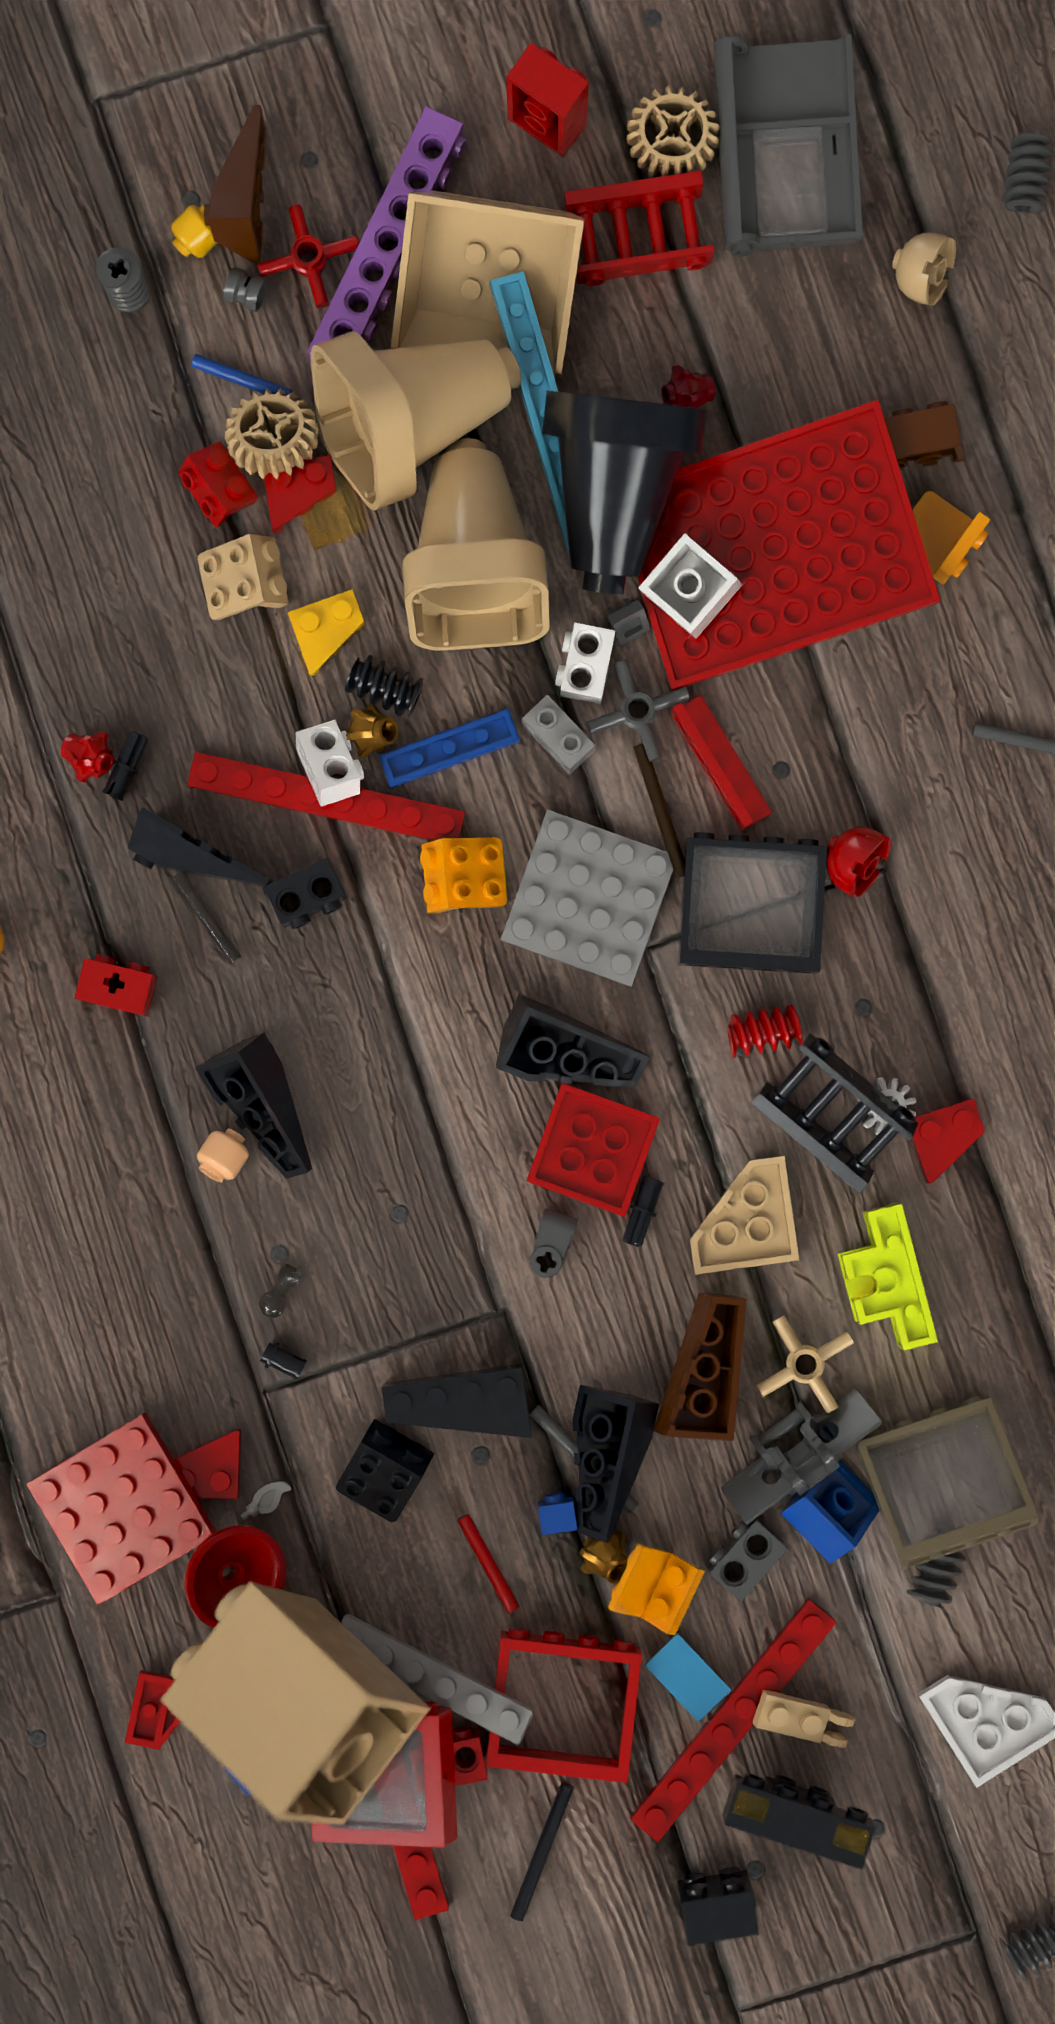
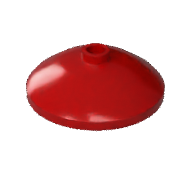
M248 1525L229 1526L205 1539L191 1557L185 1575L186 1599L197 1618L207 1626L215 1629L219 1624L215 1613L220 1602L230 1591L241 1585L248 1586L250 1582L284 1590L286 1562L280 1546L266 1532ZM230 1566L231 1570L229 1574L223 1576V1571L225 1570V1568Z

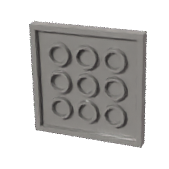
M547 809L501 941L632 987L673 872L668 852Z

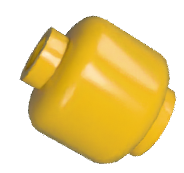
M204 204L200 207L189 205L171 224V231L175 236L172 244L185 257H188L191 253L195 257L203 258L217 244L213 239L211 227L205 226Z

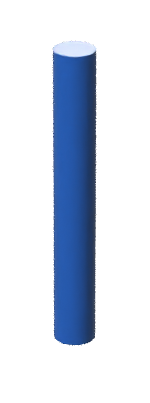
M195 354L192 359L191 367L264 394L267 388L271 394H276L281 388L285 392V396L292 393V389L201 355Z

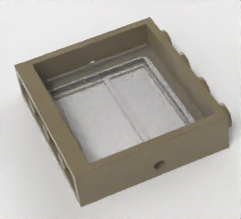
M980 1396L969 1398L961 1403L962 1407L950 1411L946 1407L930 1412L928 1414L929 1418L915 1422L914 1419H907L897 1423L894 1430L882 1433L881 1430L871 1431L861 1441L857 1442V1452L901 1570L1037 1525L1038 1513L991 1397L983 1400Z

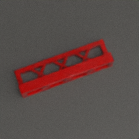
M701 694L684 705L681 702L672 707L671 717L740 831L746 830L771 815L770 808Z

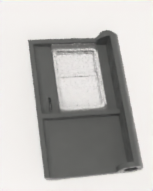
M852 34L844 35V37L837 40L748 46V40L740 36H728L718 39L714 43L718 125L720 128L719 149L724 243L726 250L732 251L734 256H747L752 254L753 251L845 245L860 241L863 238Z

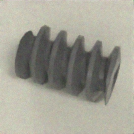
M1023 133L1011 139L1010 148L1012 151L1008 155L1010 164L1006 169L1008 178H1006L1004 183L1006 191L1002 196L1003 203L1008 210L1021 214L1040 213L1045 210L1046 205L1037 200L1046 198L1048 194L1046 189L1039 187L1048 185L1050 180L1048 176L1041 174L1050 171L1052 166L1049 162L1045 161L1053 156V150L1045 147L1051 141L1048 136L1036 133Z
M120 247L110 248L101 254L97 260L96 274L113 307L127 313L141 309L149 299L150 286L137 257L128 249Z
M933 1528L937 1532L936 1536L947 1533L946 1531ZM925 1535L924 1539L935 1537V1535ZM958 1551L916 1565L917 1568L924 1572L923 1576L911 1577V1580L919 1588L907 1589L906 1593L923 1603L945 1609L940 1603L952 1602V1596L945 1590H954L957 1587L956 1582L949 1576L961 1575V1569L954 1563L965 1562V1555Z
M1053 1915L1048 1917L1049 1929L1038 1921L1035 1923V1935L1028 1927L1022 1929L1023 1940L1014 1932L1009 1934L1010 1946L1000 1938L1014 1972L1023 1981L1027 1980V1967L1036 1975L1040 1974V1961L1048 1969L1053 1968L1052 1956L1055 1955V1917Z

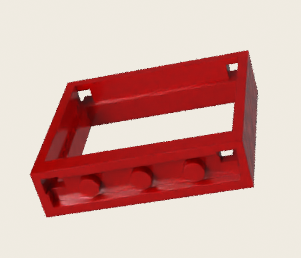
M521 1627L519 1629L509 1628L508 1631H501L495 1689L504 1694L510 1650L629 1664L618 1759L499 1745L500 1735L490 1731L486 1767L627 1783L642 1657L641 1648L635 1647V1643L624 1642V1639H616L613 1644L601 1643L600 1638L590 1635H580L579 1639L575 1640L564 1638L565 1634L556 1631H544L543 1636L529 1634V1629Z

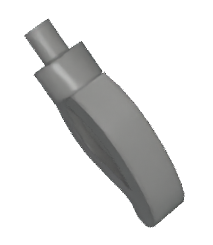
M276 1481L261 1487L254 1495L252 1502L246 1506L247 1510L241 1514L243 1520L250 1516L254 1518L260 1513L268 1514L273 1512L279 1505L282 1493L291 1490L290 1484L285 1481Z

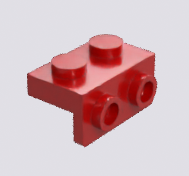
M220 441L189 454L178 471L183 486L192 493L200 505L204 516L209 518L216 528L221 526L229 515L253 505L259 497Z

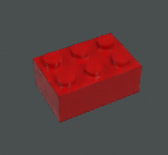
M530 43L506 76L507 119L558 155L564 157L587 125L589 82L578 69L574 67L567 68L558 62L556 55L545 47L538 48Z

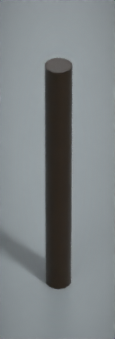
M642 743L634 746L633 749L675 877L680 878L685 873V860L653 762H649Z

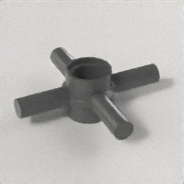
M627 659L614 663L625 697L620 704L619 710L587 721L589 731L592 735L624 723L629 728L638 730L649 762L662 758L651 727L657 711L689 700L688 692L684 686L652 698L647 693L638 691ZM633 703H642L646 706L648 714L643 718L637 719L630 715L628 708Z

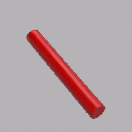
M469 1513L457 1519V1522L506 1612L509 1614L517 1610L520 1606Z

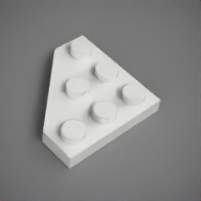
M950 1675L944 1676L918 1693V1696L976 1788L1055 1738V1713L1044 1697Z

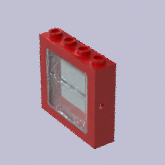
M426 1701L425 1703L431 1709L345 1823L340 1825L311 1822L312 1841L445 1848L457 1839L451 1707H439L438 1702Z

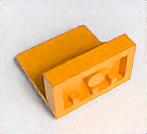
M638 1544L627 1559V1567L620 1582L616 1584L612 1591V1599L608 1609L616 1613L641 1617L663 1632L675 1636L705 1571L674 1552Z

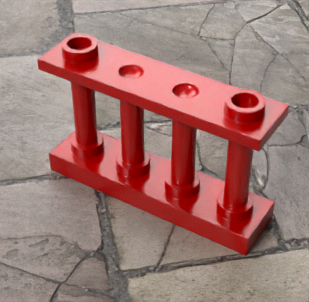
M701 171L564 192L565 211L585 219L582 234L585 265H579L577 268V284L585 283L586 286H598L607 279L687 267L688 270H700L705 268L707 264L712 263L714 246H701L694 200H696V197H701L703 189ZM676 201L681 207L687 249L667 252L660 206L664 202ZM642 206L647 212L653 254L633 257L626 211L632 207ZM608 211L613 217L619 259L599 262L592 217L595 213Z

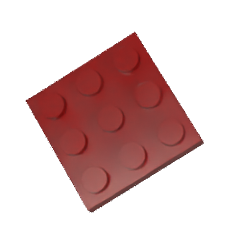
M561 1083L526 1182L625 1217L660 1118Z

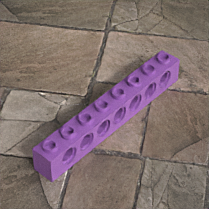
M425 107L309 346L307 357L310 364L312 346L335 338L342 332L355 331L365 342L372 341L378 328V322L375 321L380 310H387L393 296V292L390 290L395 279L399 280L405 220H400L395 215L401 210H407L409 192L438 191L439 188H446L452 174V169L449 167L454 157L458 159L461 157L466 146L467 139L464 138L463 123L429 107ZM431 149H437L442 152L439 157L434 159L425 156V153ZM418 179L427 182V185L422 189H414L410 186L413 181ZM388 240L395 241L398 244L391 251H385L380 248L382 243ZM371 271H379L383 274L382 278L376 282L368 281L365 277ZM358 301L368 304L367 309L360 313L352 311L351 306Z

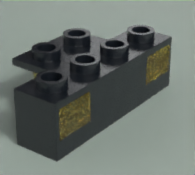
M745 1773L744 1777L735 1774L722 1813L724 1825L861 1870H863L875 1832V1826L866 1811L853 1806H848L847 1810L838 1808L833 1797H830V1792L817 1786H810L809 1790L796 1786L795 1780L783 1775H776L775 1779L765 1776L764 1779L751 1773Z

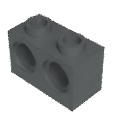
M757 1518L747 1525L741 1520L731 1532V1535L734 1536L725 1547L719 1545L707 1560L710 1562V1565L707 1567L709 1574L740 1602L746 1598L788 1550L786 1544ZM755 1534L762 1535L766 1539L764 1547L758 1551H752L747 1548L748 1539ZM731 1561H737L742 1564V1571L736 1577H728L723 1573L725 1565Z

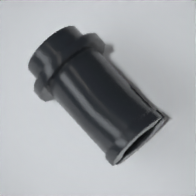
M269 1342L260 1362L266 1364L265 1368L267 1369L271 1366L298 1380L307 1360L280 1348V1343L278 1342L276 1345Z

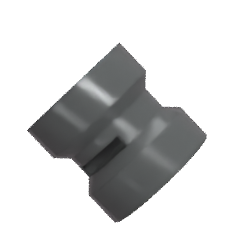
M233 267L225 283L223 299L233 304L237 302L243 303L247 309L258 312L267 292L268 279L259 275L251 277L246 274L245 270Z

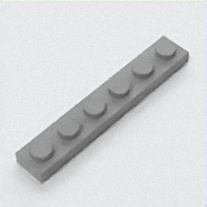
M350 1614L344 1616L341 1623L411 1690L434 1702H438L444 1707H451L455 1713L517 1745L521 1743L535 1709Z

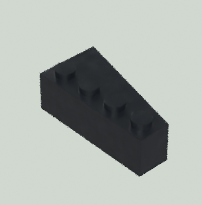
M522 1364L387 1382L381 1387L386 1423L532 1438Z

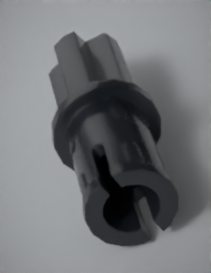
M134 731L129 732L118 759H114L113 763L115 765L105 788L102 790L103 793L123 801L134 773L138 774L139 772L136 768L148 743L147 737Z
M647 1176L642 1178L643 1181L635 1204L630 1205L632 1213L623 1236L625 1243L635 1247L642 1246L651 1218L657 1215L654 1213L662 1186H664L663 1182Z

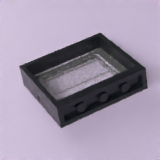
M696 832L693 838H687L684 855L685 873L682 888L678 965L806 974L819 973L827 846H819V840L798 839V844H784V838L763 837V842H750L747 835H728V840L714 839L715 834Z

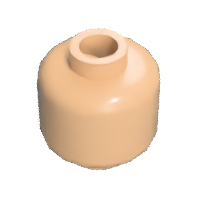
M229 1128L226 1132H211L197 1153V1160L200 1163L199 1170L209 1178L220 1183L224 1179H234L249 1157L248 1149L243 1145L245 1138Z

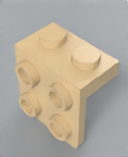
M248 534L199 554L198 564L211 619L221 620L256 606L280 608L289 604L287 584L283 578L279 559L280 551L276 545L275 537Z

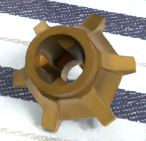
M369 704L364 711L359 709L351 711L352 721L348 724L346 737L347 740L353 741L356 745L358 757L366 758L372 751L381 753L384 746L395 743L398 738L399 728L394 718L382 715L374 704Z
M621 1530L613 1533L610 1542H603L588 1536L584 1542L585 1547L580 1551L581 1556L584 1557V1563L580 1569L585 1574L600 1575L610 1583L620 1582L627 1567V1555L624 1546L625 1534Z

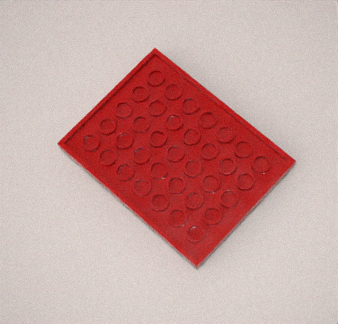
M878 400L679 468L641 575L637 577L639 585H641L680 538L686 534L732 573L742 584L741 588L697 639L642 592L671 690L684 686L687 687L941 603Z

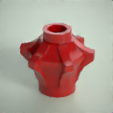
M100 731L89 736H79L72 733L64 739L60 753L62 758L67 760L75 770L78 781L85 783L92 776L99 779L102 773L105 774L112 768L114 762L113 750L107 746L109 736L107 733Z

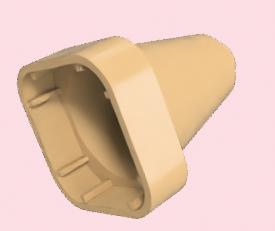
M352 331L315 344L310 352L316 418L321 438L328 454L331 455L332 461L371 510H377L414 496L417 489L416 468L506 408L511 400V390L521 385L519 365L511 350L507 347L497 350L486 339L373 351L357 332Z
M471 438L459 439L445 449V453L439 456L433 463L418 548L410 552L402 563L405 608L410 639L419 647L438 651L521 645L536 641L543 637L550 627L544 549L540 545L528 541L501 459L495 453L487 450L486 445L480 440Z

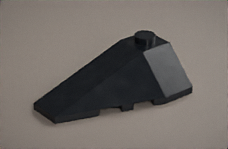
M143 807L140 810L127 848L136 854L133 860L149 869H152L155 864L167 870L261 887L273 883L268 877L236 859L222 854L204 841L191 837L181 828Z
M519 994L504 1024L496 1068L527 1081L554 1080L567 1084L586 1082L600 1086L635 1088L650 1056L552 1007Z
M265 1033L245 1039L196 1067L216 1102L220 1106L224 1103L227 1104L238 1117L235 1123L242 1130L247 1127L259 1140L258 1148L286 1179L312 1170L282 1062Z
M580 1385L572 1419L573 1431L577 1432L578 1452L574 1453V1465H579V1486L576 1488L578 1533L603 1542H610L652 1440L660 1403L630 1394Z

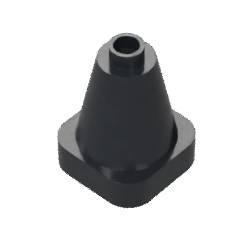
M546 390L542 434L558 437L571 569L584 571L583 590L608 594H624L626 576L640 577L683 453L702 454L707 416L706 409Z

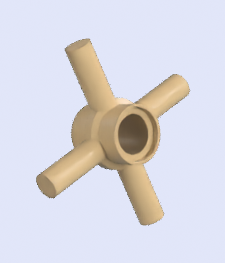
M784 1315L772 1321L790 1353L786 1360V1368L757 1384L763 1397L794 1379L800 1383H809L826 1413H830L838 1408V1404L821 1378V1375L824 1371L825 1360L854 1344L849 1333L846 1331L816 1349L813 1346L801 1344ZM803 1354H809L815 1360V1367L808 1374L799 1373L795 1366L797 1358Z

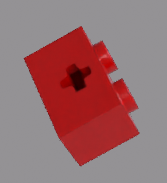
M99 954L95 955L94 960L84 958L74 999L148 1017L157 981V976L149 974L150 967L132 962L129 963L128 968L116 966L115 958ZM119 977L120 981L125 982L124 989L117 988L115 992V988L109 986L110 980H117Z

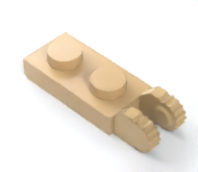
M764 1689L752 1723L759 1729L817 1743L823 1741L831 1746L845 1748L849 1739L839 1732H833L825 1728L828 1720L837 1725L852 1727L855 1717L846 1712L831 1709L826 1704Z

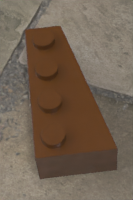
M939 401L927 405L925 410L913 412V409L910 408L894 411L891 417L884 418L900 470L911 461H915L916 464H922L923 467L937 465L938 460L947 456H953V462L966 461L960 420L955 404L948 405L946 401Z
M699 1292L653 1431L666 1437L734 1441L746 1310L745 1298L734 1295Z

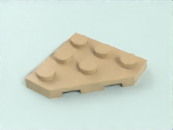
M785 1156L749 1160L689 1239L695 1275L799 1260Z

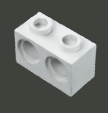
M574 622L573 632L566 631L562 652L568 653L566 666L559 665L555 682L556 686H561L560 696L601 704L615 630ZM592 639L596 642L598 648L593 653H583L578 648L581 640ZM577 672H584L590 677L591 682L586 687L579 688L572 683L571 677Z
M336 720L296 732V750L320 806L360 794V780L364 779L363 769L359 760H353L350 755L351 743L350 740H347V732L345 730L340 732ZM320 746H330L331 749L322 750V749H319L318 747H320ZM334 774H341L344 777L341 779H335L331 776Z

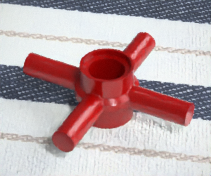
M299 204L293 205L288 208L296 240L292 245L290 254L257 263L260 275L264 277L294 268L301 275L308 277L316 308H324L329 305V300L321 273L325 268L327 259L356 251L359 245L357 235L323 245L316 237L309 234L302 206ZM307 251L317 253V257L313 261L305 262L300 259L302 254Z

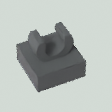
M628 598L624 599L625 607L614 611L612 607L607 609L609 623L612 630H615V638L620 646L651 630L644 608L638 599L634 602Z

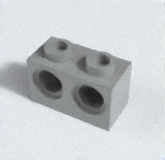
M548 695L522 718V725L569 775L595 752V744Z

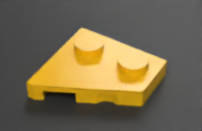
M353 589L287 612L311 677L315 676L333 654L336 655L345 642L365 625Z

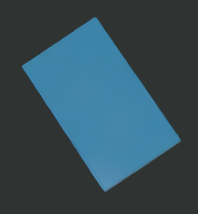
M678 1633L644 1664L698 1722L731 1691L729 1686Z

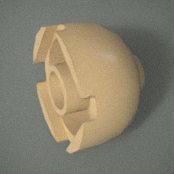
M927 232L915 235L905 244L903 249L897 250L893 259V269L896 270V281L899 289L909 299L920 304L932 306L941 299L949 283V280H943L947 267L953 269L955 263V240L941 233Z

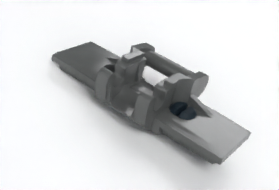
M853 1388L836 1401L839 1406L830 1413H826L823 1410L814 1418L803 1404L799 1402L795 1405L796 1409L758 1438L756 1435L750 1438V1441L761 1454V1457L721 1487V1490L746 1525L790 1493L793 1496L798 1492L801 1496L840 1467L838 1461L842 1459L841 1454L883 1423L856 1388ZM805 1420V1423L799 1429L804 1436L803 1441L787 1453H782L777 1446L766 1450V1448ZM775 1470L781 1471V1477L776 1483L770 1485L765 1483V1479L770 1472Z

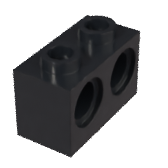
M328 858L264 887L283 927L291 926L292 930L310 923L311 919L309 916L320 911L327 915L343 907L341 902L348 899ZM320 880H328L332 883V892L325 898H319L314 893V887ZM291 894L298 895L301 900L298 910L291 913L284 911L283 900L285 897Z

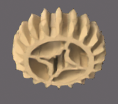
M669 85L665 88V95L663 96L656 89L652 91V101L643 96L640 100L641 108L635 107L632 110L633 120L628 121L627 130L631 132L627 135V144L633 146L630 149L631 157H640L637 163L639 169L649 165L648 175L650 178L657 171L661 172V177L668 176V174L675 175L694 172V168L702 172L706 168L705 160L712 161L714 158V151L712 149L718 147L719 139L715 135L719 133L720 129L717 123H713L716 119L715 111H707L709 105L707 99L697 103L698 93L694 91L689 97L685 96V88L683 86L679 88L678 94H672V89ZM668 113H679L680 115L674 116ZM650 122L655 125V131L658 133L655 143L652 145L649 144L645 135V130ZM694 123L701 136V140L696 147L691 144V138L688 135ZM671 131L673 137L667 136V132ZM674 131L679 133L678 137H674ZM675 153L678 156H667L665 154Z
M266 388L264 395L258 396L253 392L252 400L247 401L241 398V408H232V418L226 419L227 430L225 431L226 444H228L227 448L230 456L235 459L239 468L245 467L249 475L258 471L262 479L268 473H272L278 479L279 472L285 471L291 476L292 467L296 466L303 469V459H312V449L317 448L318 424L315 423L316 418L312 409H309L304 399L298 400L294 392L285 396V392L281 388L276 394H271Z

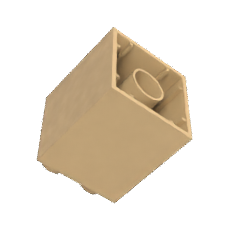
M250 1582L248 1586H238L230 1591L218 1605L215 1616L219 1624L203 1644L198 1643L189 1647L178 1657L171 1670V1676L175 1679V1682L162 1697L161 1701L276 1819L343 1825L431 1708L317 1599Z

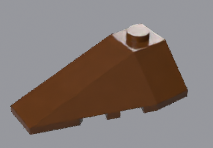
M261 105L253 106L211 189L210 204L204 205L205 226L211 227L214 241L252 263H260L263 237V222L260 221L259 203H264L261 171L265 169L266 128Z

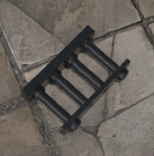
M810 1033L799 1048L806 1056L778 1087H773L770 1083L766 1082L758 1091L752 1104L860 1193L869 1184L874 1173L870 1163L898 1133L909 1141L913 1137L919 1123L915 1121L911 1111L904 1106L898 1107L838 1057L827 1041L820 1037L816 1038ZM819 1065L833 1079L806 1109H799L790 1101L789 1095L812 1069ZM845 1087L861 1101L832 1132H827L817 1124L816 1118ZM873 1110L888 1124L860 1154H853L844 1146L843 1140Z

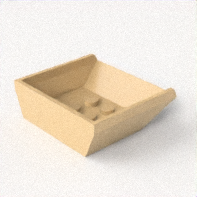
M433 190L409 192L391 349L482 339L490 341L497 350L507 347L489 283L490 280L524 271L554 378L562 379L585 219L567 211Z

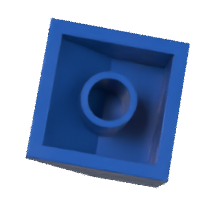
M841 1460L838 1461L839 1468L801 1496L798 1492L795 1493L781 1511V1514L830 1564L857 1546L879 1513L873 1492Z

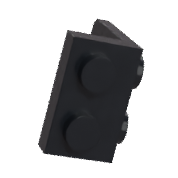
M374 1419L339 1479L336 1490L389 1522H395L421 1481L435 1453L425 1448L422 1444L395 1431L392 1427Z

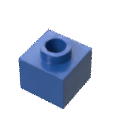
M562 1492L552 1493L544 1496L545 1501H538L542 1535L577 1530L573 1497H565V1493Z

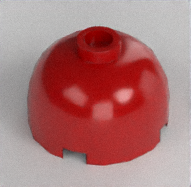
M859 826L844 831L840 836L835 835L832 837L827 845L828 857L826 861L828 877L832 883L853 898L855 895L857 897L862 896L872 886L881 872L876 869L880 858L887 861L892 846L891 839L876 830Z

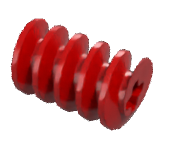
M792 1004L786 1006L784 1016L778 1007L772 1008L771 1018H769L764 1009L759 1010L757 1020H755L750 1011L745 1012L743 1022H741L736 1013L731 1014L730 1023L727 1025L732 1058H736L738 1047L742 1048L746 1056H750L752 1045L756 1046L760 1054L764 1053L765 1043H769L774 1052L777 1051L779 1041L781 1040L787 1049H791L794 1038L797 1039L800 1046L802 1045L800 1021Z

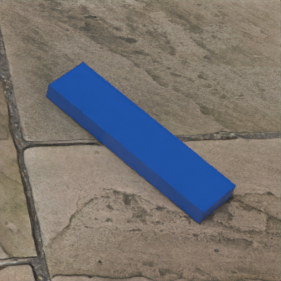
M506 708L379 755L389 786L392 789L519 743L520 738L510 710Z

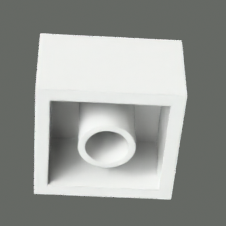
M684 534L639 586V589L697 639L741 588L742 584L724 566L689 536Z

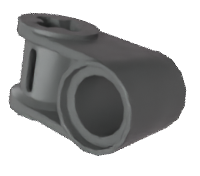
M545 1208L530 1262L532 1270L536 1275L549 1278L555 1276L560 1271L577 1226V1218ZM546 1252L552 1253V1260L557 1262L556 1267L548 1268L547 1272H542L541 1264L536 1263L537 1257H544Z

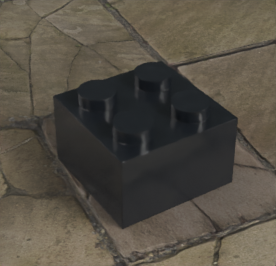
M728 1867L720 1870L719 1874L705 1876L704 1873H691L686 1875L684 1880L677 1881L688 1946L760 1935L753 1890L747 1870L740 1871L738 1867Z

